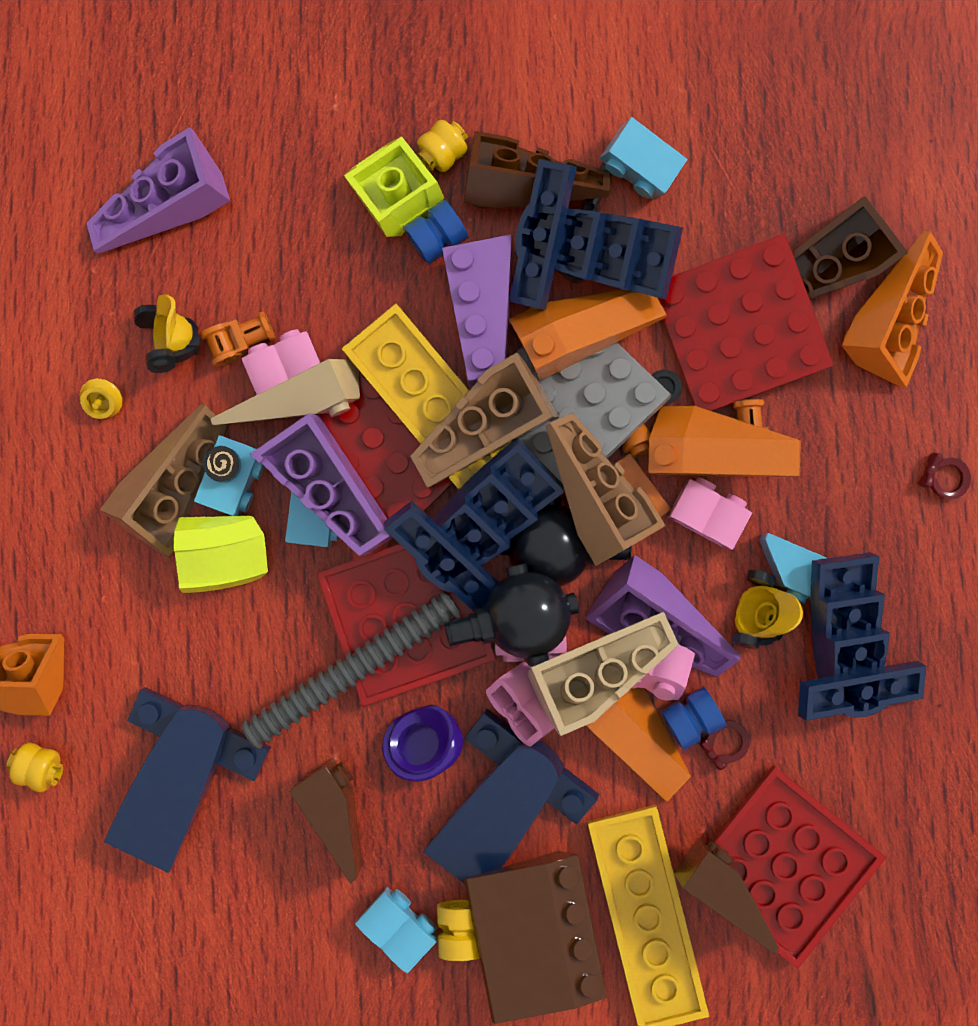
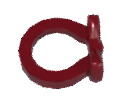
M932 453L928 457V466L925 468V473L920 478L918 484L923 488L930 487L940 498L956 499L964 495L970 487V470L960 459L952 457L943 458V455L940 453ZM953 465L958 469L961 480L957 489L952 492H946L940 487L935 478V472L938 467Z
M725 720L727 724L725 728H734L741 736L742 743L736 753L732 755H716L712 747L718 732L707 735L706 739L701 738V742H699L707 757L712 760L718 770H723L726 767L724 763H732L742 759L750 745L746 729L740 723L732 720Z

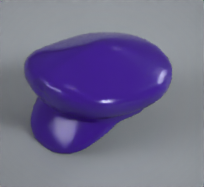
M437 705L423 706L402 714L392 722L383 738L382 753L386 764L397 777L410 782L426 781L441 774L455 763L463 748V735L455 718L443 708Z

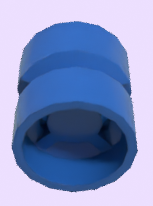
M445 199L428 209L427 219L420 216L403 226L411 243L428 265L441 257L443 254L442 248L445 245H459L469 238L463 223Z
M704 686L687 696V704L684 705L676 701L660 710L667 726L683 751L701 742L702 732L710 735L727 727L719 708Z

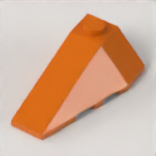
M923 231L908 250V253L902 257L855 315L842 344V347L855 365L900 387H907L919 360L921 346L916 345L920 326L927 325L929 317L925 313L927 294L931 295L934 293L943 251L931 231Z
M622 289L550 301L547 303L546 310L531 307L510 318L509 322L536 375L541 381L666 318L667 315L657 297Z
M662 406L649 437L648 473L658 476L800 477L801 441L697 406Z
M26 634L18 636V642L1 645L0 711L16 715L50 716L63 691V635Z
M631 688L595 722L586 725L666 802L691 777L645 688Z

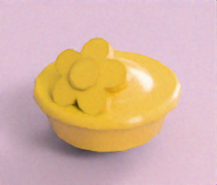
M96 378L83 384L80 390V404L89 416L105 419L113 417L120 411L122 396L113 383L105 379Z

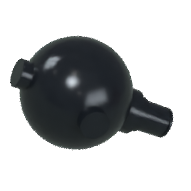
M557 497L538 511V520L510 539V548L500 553V555L509 556L512 566L527 563L528 571L546 575L553 579L560 587L577 579L587 565H595L577 534L571 510L561 505V497ZM632 546L608 560H629L631 558Z
M527 563L506 568L507 577L492 589L485 607L474 609V613L468 614L467 617L444 622L450 647L472 641H481L482 644L494 642L500 649L510 655L527 658L529 667L549 660L548 653L563 641L568 632L571 615L579 613L578 601L574 592L565 594L563 589L553 579L541 573L528 571Z

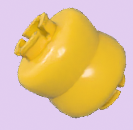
M438 120L430 131L419 137L417 145L421 152L417 153V156L429 170L433 171L436 168L440 172H447L456 160L462 158L467 153L468 147L464 140L468 136L458 123L452 121L449 124L445 120Z
M27 742L19 749H14L12 751L13 754H10L8 758L7 770L9 771L11 782L15 785L27 786L35 792L42 793L48 790L50 786L57 785L61 779L63 764H60V755L55 750L42 748L35 743Z

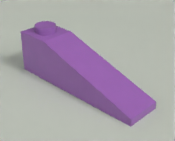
M189 127L161 144L153 153L156 158L145 170L142 171L138 168L131 176L134 181L123 193H115L87 222L94 252L99 254L203 218L230 202L223 175L194 130Z
M636 555L614 572L585 618L607 634H612L664 612L678 644L695 653L692 663L693 668L718 677L740 661L741 655L664 574Z

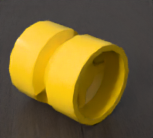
M451 900L437 904V925L443 929V932L438 935L439 958L448 961L479 959L468 900Z

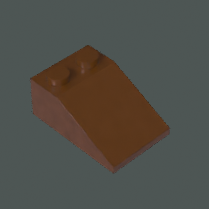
M332 758L299 780L289 792L349 883H352L357 879L362 868L353 786L350 783L353 780V776L343 762L337 764L335 759Z
M698 838L674 872L682 888L775 954L779 947L742 877L732 865L735 859L715 841L710 840L706 844Z

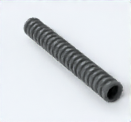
M442 591L439 593L441 597L438 599L433 597L430 599L431 603L429 605L422 604L420 611L417 612L415 609L411 612L412 616L409 618L407 616L402 617L403 622L400 624L398 622L393 623L394 628L390 630L388 628L384 629V634L381 636L376 634L374 641L370 642L367 640L364 642L365 646L363 648L360 646L355 648L356 652L354 654L347 653L345 660L340 658L336 661L337 665L327 666L325 673L323 671L318 672V677L309 678L308 684L301 683L298 686L299 690L292 689L289 691L288 697L285 695L280 697L279 703L272 702L270 709L265 707L261 710L260 715H252L250 722L248 720L243 721L242 730L248 741L254 747L262 748L264 741L269 743L273 740V735L280 736L283 729L289 730L292 728L291 724L293 722L298 724L301 722V717L307 718L310 716V711L317 712L320 709L319 705L323 704L326 706L329 704L330 698L335 700L339 697V692L346 693L348 686L355 687L359 679L361 681L367 679L366 675L368 673L371 675L375 674L377 667L382 669L385 667V662L389 661L392 663L395 660L394 656L397 654L400 657L404 655L403 650L413 649V644L416 642L421 644L423 642L422 638L425 636L430 638L432 636L431 632L434 630L437 632L441 631V626L444 622L450 621L452 618L459 619L460 612L448 593Z

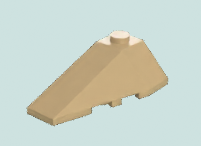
M327 359L210 418L212 425H226L306 416L309 413L316 415L329 413L330 417L340 415L351 409L349 403L360 398L359 369L348 359Z
M662 612L533 666L527 675L542 709L559 736H563L595 722L679 644L665 613Z

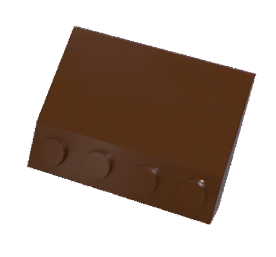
M557 851L464 878L492 1023L497 1024L576 1009L607 998L577 854Z

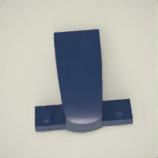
M539 159L530 203L522 213L516 230L515 244L518 260L509 302L546 310L554 270L623 290L667 299L683 227L603 212L570 209L568 206L577 167Z
M516 438L476 472L432 519L411 500L384 522V530L415 557L419 570L427 580L443 590L452 591L474 612V609L485 607L489 594L499 583L482 565L510 548V539L537 521V512L564 493L565 490L563 483Z
M868 552L812 560L811 630L818 679L800 682L798 716L806 721L840 714L854 718L867 717L887 708V705L924 698L926 665L919 661L885 666L890 632L881 628L885 594L876 590L879 556Z
M144 687L140 690L127 721L160 738L132 783L107 833L104 843L169 873L175 864L186 836L191 831L201 803L207 796L217 765L255 781L271 746L263 743V747L260 749L254 747L248 741L245 734L231 728V725L221 715L211 709L199 705H182Z
M486 709L464 739L496 764L479 780L470 794L453 811L447 822L428 843L423 852L465 884L464 878L501 868L536 819L545 802H548L577 825L596 803L600 794L567 770L559 756L548 745L541 741L536 742L531 747L525 745L515 735L510 725Z

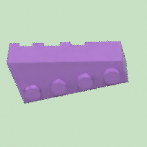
M512 234L442 248L469 389L477 383L478 378L487 369L507 358Z
M307 414L250 453L256 461L262 463L282 485L290 489L309 510H312L325 522V525L359 556L371 553L393 538L384 530V522L387 520L386 516L319 415Z

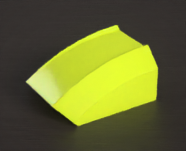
M402 136L381 147L352 167L344 175L386 237L402 236L405 232L403 226L420 216L426 218L428 216V209L444 199L438 182Z
M179 517L174 531V552L179 589L182 593L231 588L261 579L268 572L264 533L254 517Z

